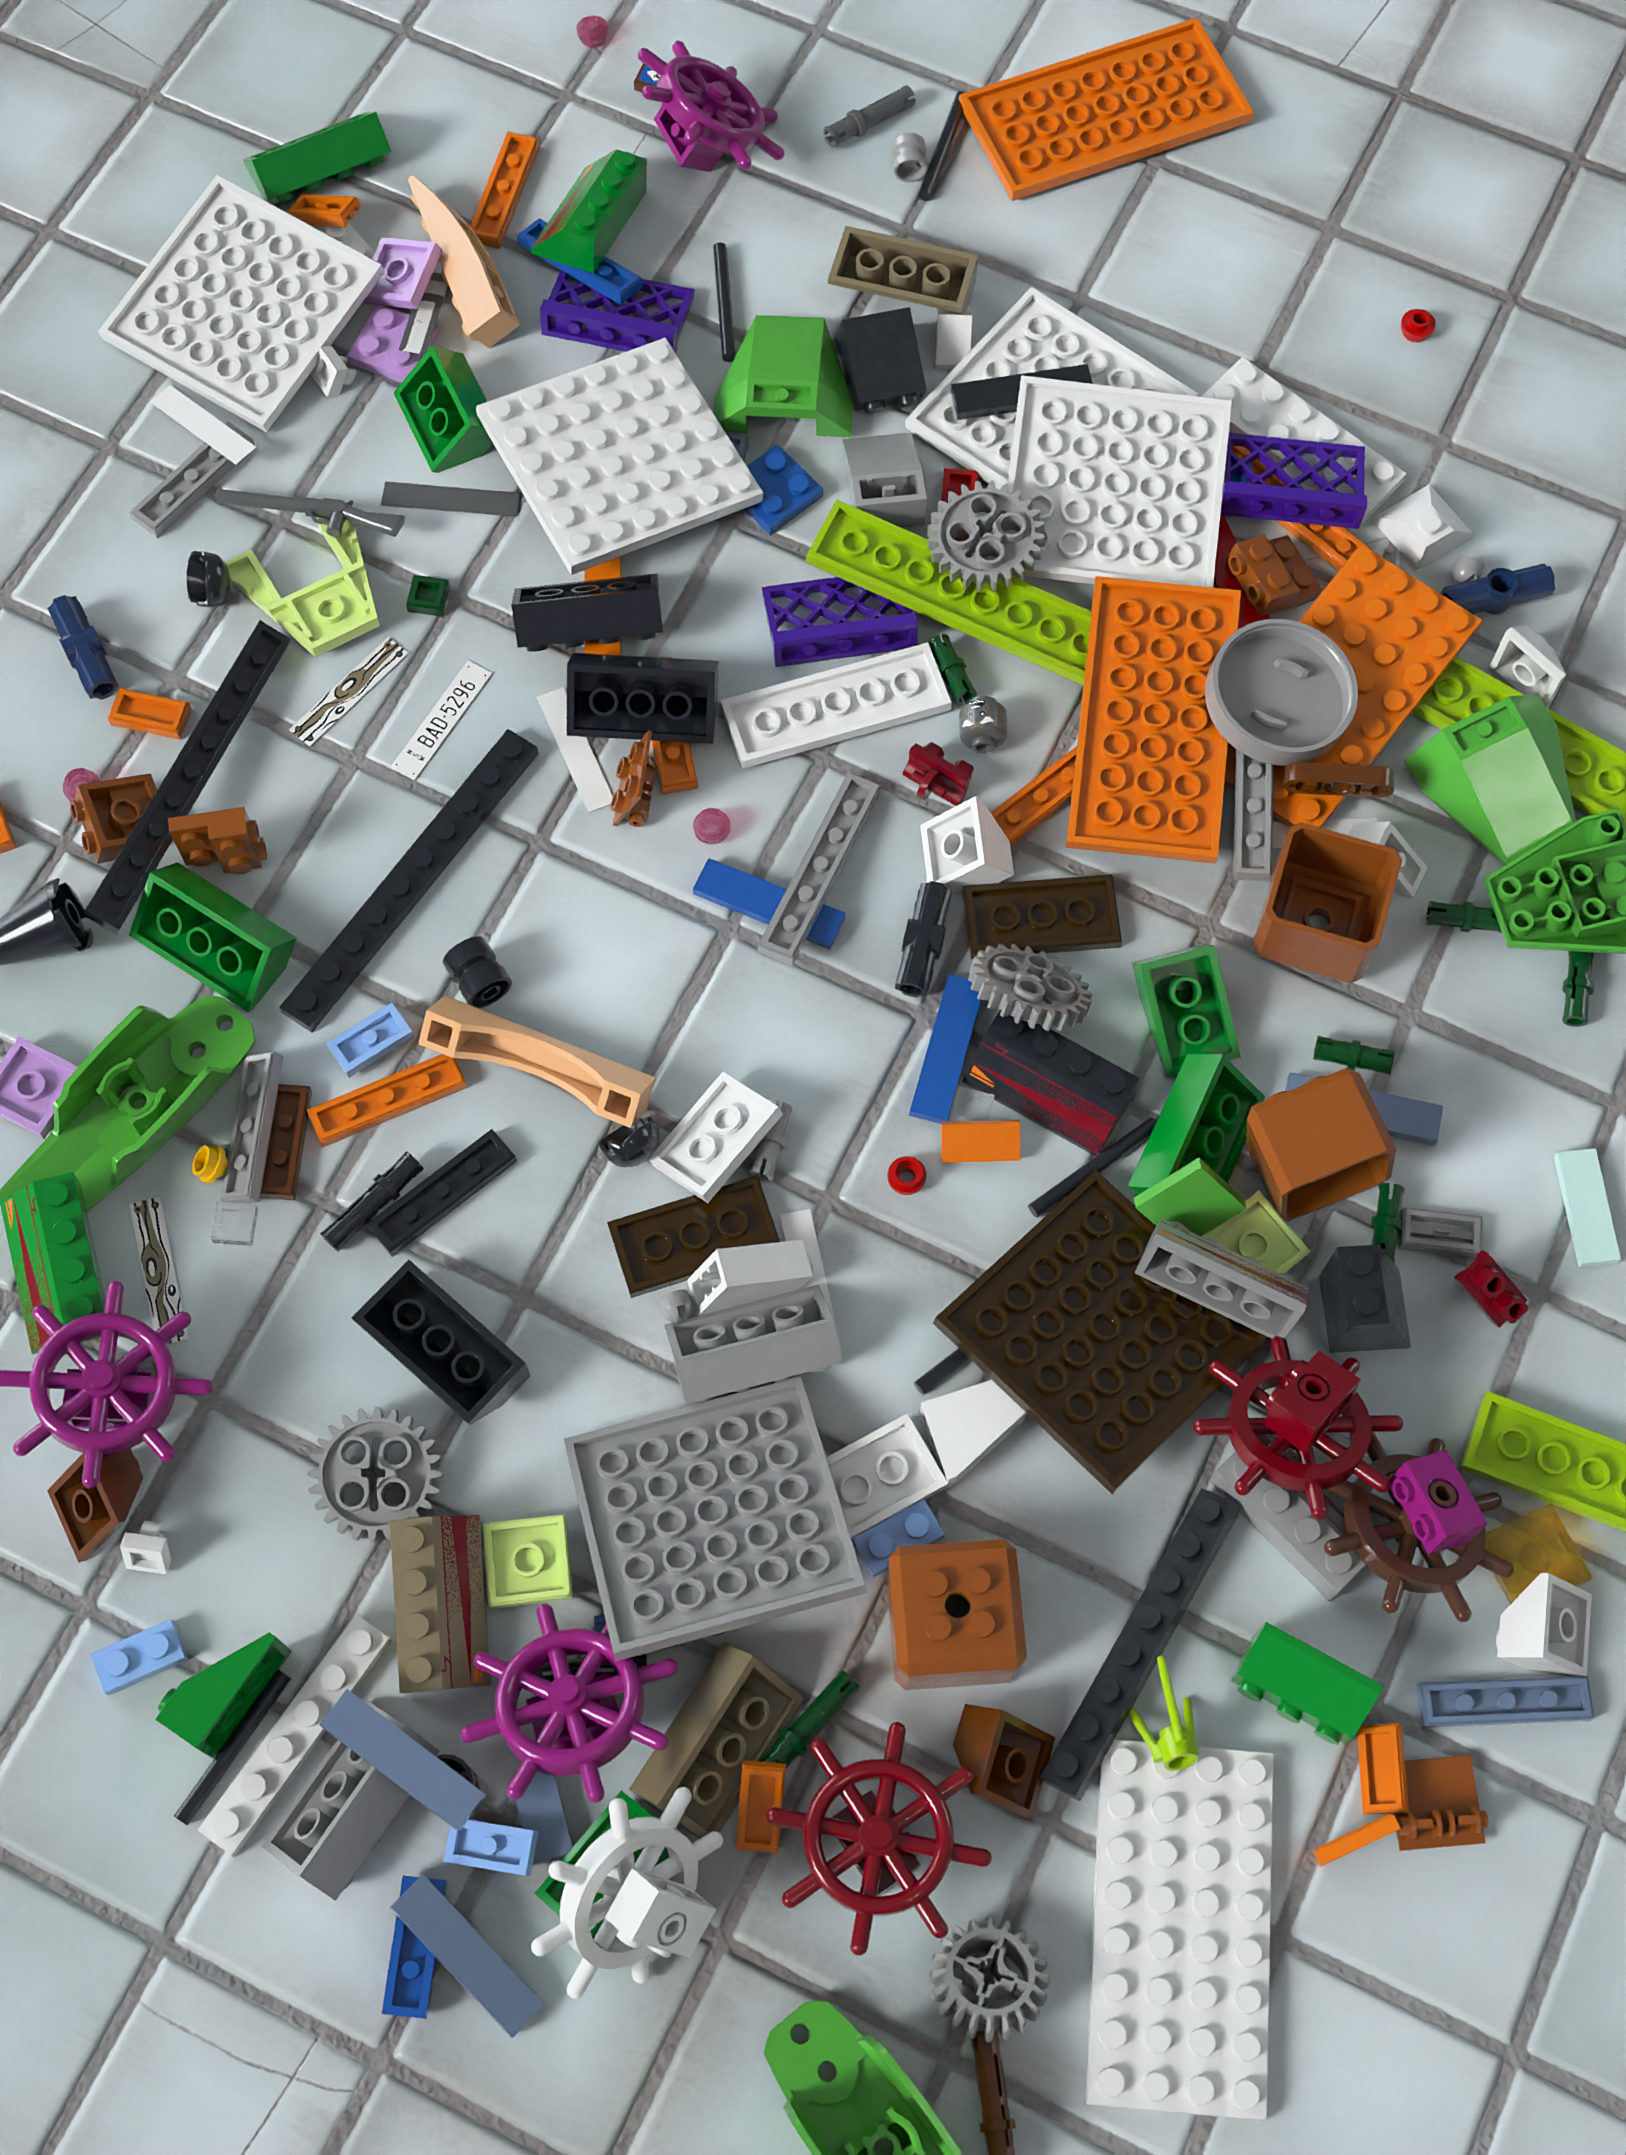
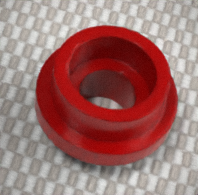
M1423 309L1409 310L1403 315L1401 320V329L1404 337L1415 343L1423 342L1429 338L1436 327L1433 315Z
M909 1156L894 1160L889 1166L887 1173L890 1187L902 1195H913L919 1192L924 1187L927 1178L926 1169L922 1162ZM904 1172H909L914 1176V1179L910 1182H904L899 1176Z

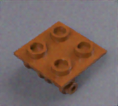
M648 730L639 742L635 741L629 755L622 757L619 761L616 778L620 779V784L611 801V811H615L613 826H617L623 818L628 819L629 824L634 827H642L644 822L648 820L650 801L652 799L650 792L653 791L657 768L654 758L648 755L652 731Z
M1471 1756L1406 1760L1409 1812L1394 1814L1401 1828L1396 1831L1399 1851L1485 1844L1483 1828H1488L1489 1820L1487 1812L1480 1810Z

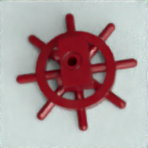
M1274 1336L1271 1340V1347L1275 1361L1256 1367L1244 1377L1220 1360H1214L1210 1363V1373L1235 1391L1228 1408L1227 1418L1197 1419L1193 1424V1430L1198 1435H1229L1234 1450L1249 1467L1235 1483V1491L1239 1495H1248L1262 1478L1283 1488L1306 1491L1311 1515L1313 1518L1321 1520L1328 1513L1323 1490L1339 1485L1352 1474L1379 1492H1387L1390 1489V1479L1366 1463L1363 1458L1369 1447L1372 1432L1399 1431L1403 1427V1420L1398 1415H1369L1364 1401L1356 1392L1361 1381L1355 1375L1360 1369V1363L1357 1359L1348 1358L1340 1365L1321 1351H1318L1309 1362L1291 1360L1287 1340L1280 1336ZM1275 1388L1271 1395L1265 1392V1390ZM1249 1402H1252L1268 1413L1267 1417L1248 1418ZM1325 1433H1349L1350 1445L1348 1449ZM1255 1434H1277V1437L1268 1447H1265ZM1312 1446L1333 1460L1316 1464ZM1289 1448L1296 1450L1299 1463L1284 1459L1282 1456Z
M894 1722L889 1727L883 1759L863 1760L844 1768L824 1739H814L810 1746L811 1751L829 1778L816 1792L807 1813L772 1807L766 1813V1820L771 1825L804 1831V1850L811 1874L783 1893V1905L787 1908H794L822 1889L837 1904L856 1913L850 1949L857 1956L864 1955L868 1950L873 1916H890L915 1908L934 1937H945L948 1933V1925L929 1896L942 1881L950 1861L986 1867L992 1860L991 1853L987 1849L954 1843L952 1818L945 1802L973 1781V1771L968 1767H962L935 1786L921 1772L901 1763L906 1728L901 1722ZM867 1780H880L877 1798L872 1790L862 1796L855 1784ZM898 1783L910 1789L919 1798L896 1813L893 1809V1803ZM841 1795L847 1807L831 1818L825 1817L831 1804ZM930 1813L935 1830V1839L913 1835L908 1831L906 1833L902 1832L924 1815ZM821 1835L837 1838L844 1848L841 1853L828 1862L822 1849ZM920 1855L932 1857L928 1869L917 1880L913 1874L921 1865L917 1857ZM854 1865L862 1876L860 1893L849 1888L837 1878ZM898 1883L903 1891L893 1895L881 1896Z

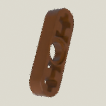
M1295 762L1288 764L1284 768V788L1289 792L1300 794L1382 798L1394 792V771L1380 766Z

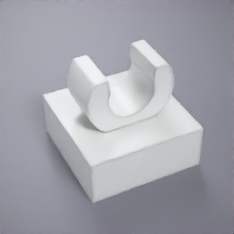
M332 346L319 348L316 366L310 373L327 397L338 396L343 384H352L357 373L355 369L349 370L347 368L348 359L344 356H338Z
M145 1520L140 1534L125 1532L120 1549L126 1569L167 1574L171 1563V1556L164 1534H159L162 1526L160 1522Z

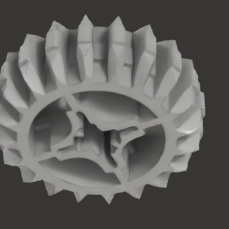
M991 1916L986 1919L985 1928H980L978 1923L972 1918L968 1922V1933L959 1926H956L952 1931L953 1940L944 1937L940 1941L942 1952H936L932 1957V1965L936 1969L930 1971L929 1982L936 1985V1987L932 1989L931 1997L933 2001L943 2002L939 2007L941 2017L954 2014L951 2024L954 2031L960 2029L963 2024L969 2026L967 2036L970 2040L974 2039L977 2030L985 2031L984 2038L987 2043L993 2041L994 2031H999L1005 2041L1011 2039L1012 2027L1023 2034L1028 2026L1026 2019L1034 2022L1037 2021L1040 2015V2010L1037 2006H1045L1048 1995L1043 1990L1049 1987L1050 1977L1042 1973L1047 1967L1046 1958L1035 1957L1039 1951L1037 1942L1024 1944L1027 1936L1025 1929L1018 1931L1015 1935L1010 1933L1011 1923L1009 1920L1002 1924V1929L994 1928V1921ZM978 1951H990L989 1954L982 1958L968 1956ZM1004 1955L1017 1965L1024 1981L1017 1979L1018 1974L1010 1971L1005 1966L1003 1961ZM996 1965L994 1983L989 1984L987 1992L983 1994L985 1975H990L992 1966ZM954 1977L962 1980L961 1985L972 1990L975 1995L974 2004L961 1994ZM1012 1999L1016 2000L1011 2005L1003 2008L988 2009L995 2001L1011 2002Z

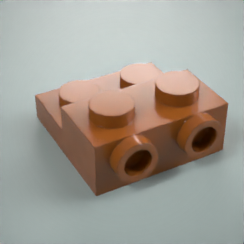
M1264 534L1236 542L1226 558L1230 571L1239 581L1248 600L1253 604L1260 617L1316 600L1323 592L1288 535L1268 540Z
M151 773L77 786L75 799L70 802L71 815L75 823L82 822L85 830L82 833L84 851L87 855L94 854L97 864L115 861L155 795L157 788Z
M245 807L168 818L169 832L186 866L202 867L219 861L224 873L244 874L251 871V869L262 868L261 860L267 859L265 841L259 835L257 821L249 819Z

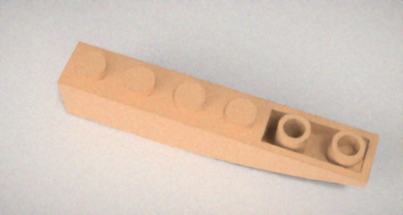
M411 176L408 179L413 192L411 198L423 217L421 224L424 230L430 235L432 242H436L442 249L439 257L443 268L441 275L450 287L453 294L451 298L452 303L463 319L462 329L472 341L477 340L490 348L520 325L500 273L486 247L460 214L435 191L416 177Z

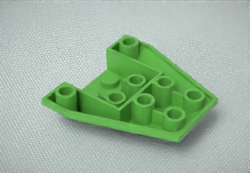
M755 316L714 398L713 414L725 432L747 433L748 416L816 419V436L851 437L853 403L825 318Z
M1539 694L1509 696L1442 729L1405 759V763L1422 793L1504 865L1576 822L1557 725Z
M1619 808L1582 817L1484 878V884L1507 948L1626 954V824Z

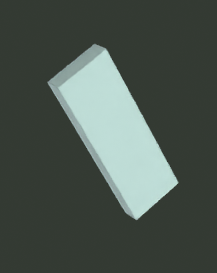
M1596 1148L1557 1152L1554 1160L1578 1268L1618 1264L1621 1261V1256Z

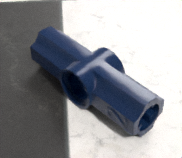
M1545 563L1514 571L1506 568H1495L1488 573L1487 577L1443 587L1441 594L1472 614L1485 611L1495 615L1505 612L1509 605L1552 596L1556 589L1554 583L1555 575L1551 566H1546Z
M66 595L53 599V603L47 609L61 636L59 641L72 668H76L86 693L90 699L99 698L102 700L112 696L119 685L105 658L107 655L94 626H90L80 601H78L76 596L70 597Z

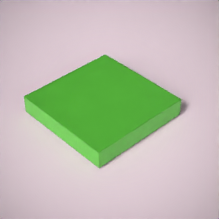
M1200 1158L1195 1159L1134 1197L1136 1209L1156 1226L1160 1219L1163 1218L1167 1221L1181 1223L1190 1232L1199 1236L1204 1235L1206 1232L1211 1231L1247 1209L1244 1198Z

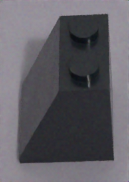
M910 307L841 321L835 335V342L855 411L865 409L866 414L885 410V405L898 403L899 407H907L919 403V398L924 396L927 387Z
M1379 1245L1337 1247L1319 1275L1329 1352L1410 1348V1336L1398 1267Z

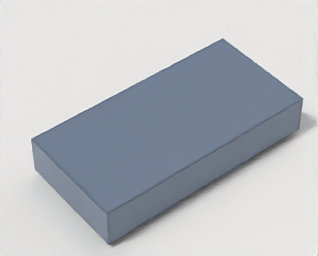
M537 1771L524 1795L520 1799H516L523 1829L539 1831L533 1866L565 1857L573 1848L555 1775Z

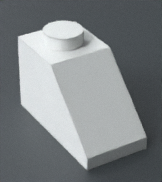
M1390 821L1354 823L1348 836L1394 848L1402 859L1394 892L1406 897H1414L1428 868Z

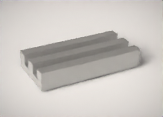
M1403 1207L1400 1211V1219H1402L1403 1226L1402 1231L1399 1232L1401 1234L1399 1249L1474 1258L1482 1249V1216ZM1411 1220L1473 1227V1232L1440 1227L1411 1225ZM1415 1235L1423 1237L1472 1242V1244L1414 1238L1410 1236Z

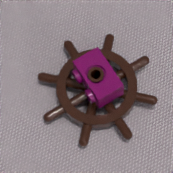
M1372 1432L1366 1453L1372 1462L1370 1465L1390 1479L1391 1487L1387 1492L1393 1503L1371 1493L1373 1487L1359 1477L1353 1483L1345 1480L1339 1485L1329 1488L1328 1490L1346 1498L1344 1522L1347 1535L1326 1541L1324 1551L1329 1556H1337L1355 1550L1369 1569L1388 1582L1382 1601V1608L1387 1613L1392 1614L1398 1611L1404 1590L1423 1594L1442 1592L1455 1618L1460 1622L1469 1621L1472 1612L1457 1584L1465 1579L1477 1565L1503 1578L1510 1577L1514 1572V1567L1510 1562L1484 1550L1486 1544L1485 1526L1488 1523L1482 1512L1498 1508L1502 1503L1500 1494L1490 1492L1473 1497L1448 1451L1445 1450V1443L1442 1439H1432L1429 1442L1426 1455L1423 1457L1407 1454L1387 1456L1376 1434ZM1369 1510L1391 1522L1373 1526ZM1395 1539L1399 1543L1397 1554H1394L1383 1542ZM1416 1547H1418L1428 1568L1412 1564ZM1447 1549L1457 1554L1458 1558L1456 1562L1447 1566L1439 1551Z

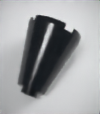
M59 878L51 880L0 918V966L81 952L92 946V930L89 928L84 931L81 919L86 918L82 915L85 909L70 885L66 882L59 885Z

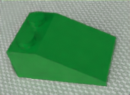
M1202 944L1132 962L1140 1000L1165 1076L1178 1074L1187 1054H1223L1228 1060L1241 1058L1215 945Z
M270 1632L184 1680L177 1689H170L159 1703L158 1710L160 1713L155 1720L196 1749L214 1759L277 1669H280L292 1651Z

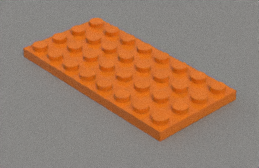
M1197 17L959 94L963 113L1011 201L1252 122L1254 115L1253 109Z
M1360 544L1298 621L1321 631L1340 647L1352 665L1358 686L1357 708L1351 723L1338 742L1328 752L1310 761V763L1371 766L1482 623V619L1362 544ZM1228 743L1224 785L1234 791L1235 748ZM1273 765V817L1288 827L1303 822L1322 828L1347 797L1289 792L1284 788L1285 766Z
M1095 576L1066 848L1216 864L1219 849L1228 742L1217 730L1209 715L1205 699V683L1209 668L1220 648L1238 630L1241 590Z

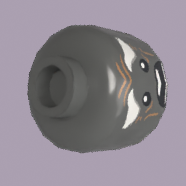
M990 696L972 698L962 707L959 713V735L961 742L973 749V751L982 754L990 753L994 748L1002 745L1007 738V713L1005 707Z

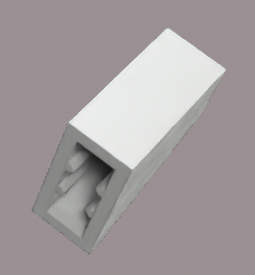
M803 1239L716 1249L687 1280L696 1315L700 1316L799 1290L813 1277V1265L810 1255L806 1253Z
M992 1380L921 1402L919 1413L937 1464L947 1480V1488L959 1482L1025 1420L1027 1413Z

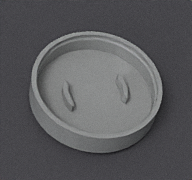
M1265 619L1238 629L1224 642L1209 668L1205 683V699L1209 715L1215 727L1235 749L1260 762L1287 766L1295 762L1315 760L1328 752L1338 742L1354 717L1358 702V686L1354 670L1347 656L1327 635L1301 622L1287 619Z

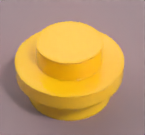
M204 1145L197 1151L193 1159L192 1171L194 1175L199 1176L202 1182L211 1184L217 1178H221L224 1175L228 1164L224 1148L218 1145H211L210 1147Z

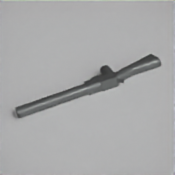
M222 487L216 491V502L221 504L305 513L306 516L312 517L315 523L328 525L326 532L332 537L340 536L345 519L393 537L397 536L405 522L404 515L366 512L352 507L354 503L352 500L345 503L343 500L329 498L304 499L225 490Z

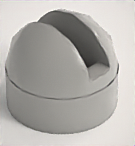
M1461 555L1457 557L1452 575L1458 583L1476 580L1481 577L1485 566L1476 558Z
M686 1289L668 1293L657 1302L662 1315L672 1323H678L679 1316L685 1321L692 1313V1301Z

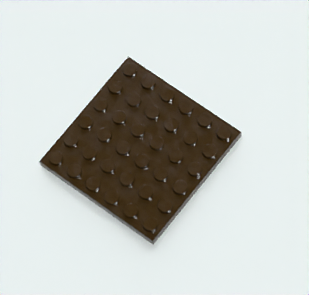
M1095 1170L935 1317L933 1324L1100 1484L1113 1494L1223 1384L1221 1380L1210 1373V1363L1214 1360H1220L1236 1371L1269 1337L1135 1274V1270L1156 1225L1136 1209L1129 1199Z

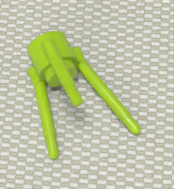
M1160 1655L1157 1658L1171 1726L1165 1727L1160 1731V1739L1157 1743L1134 1707H1132L1128 1716L1148 1745L1154 1763L1163 1761L1167 1770L1177 1771L1195 1764L1200 1753L1195 1740L1191 1699L1189 1697L1183 1699L1184 1729L1181 1725L1166 1659Z

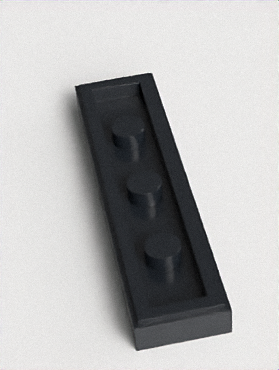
M1088 364L951 384V396L957 420L1016 412L1021 375L1093 384Z
M491 1129L366 1225L391 1257H393L516 1163V1156L494 1130Z

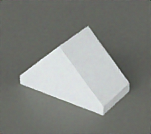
M944 309L936 310L935 369H954L971 351V309H966L963 313Z

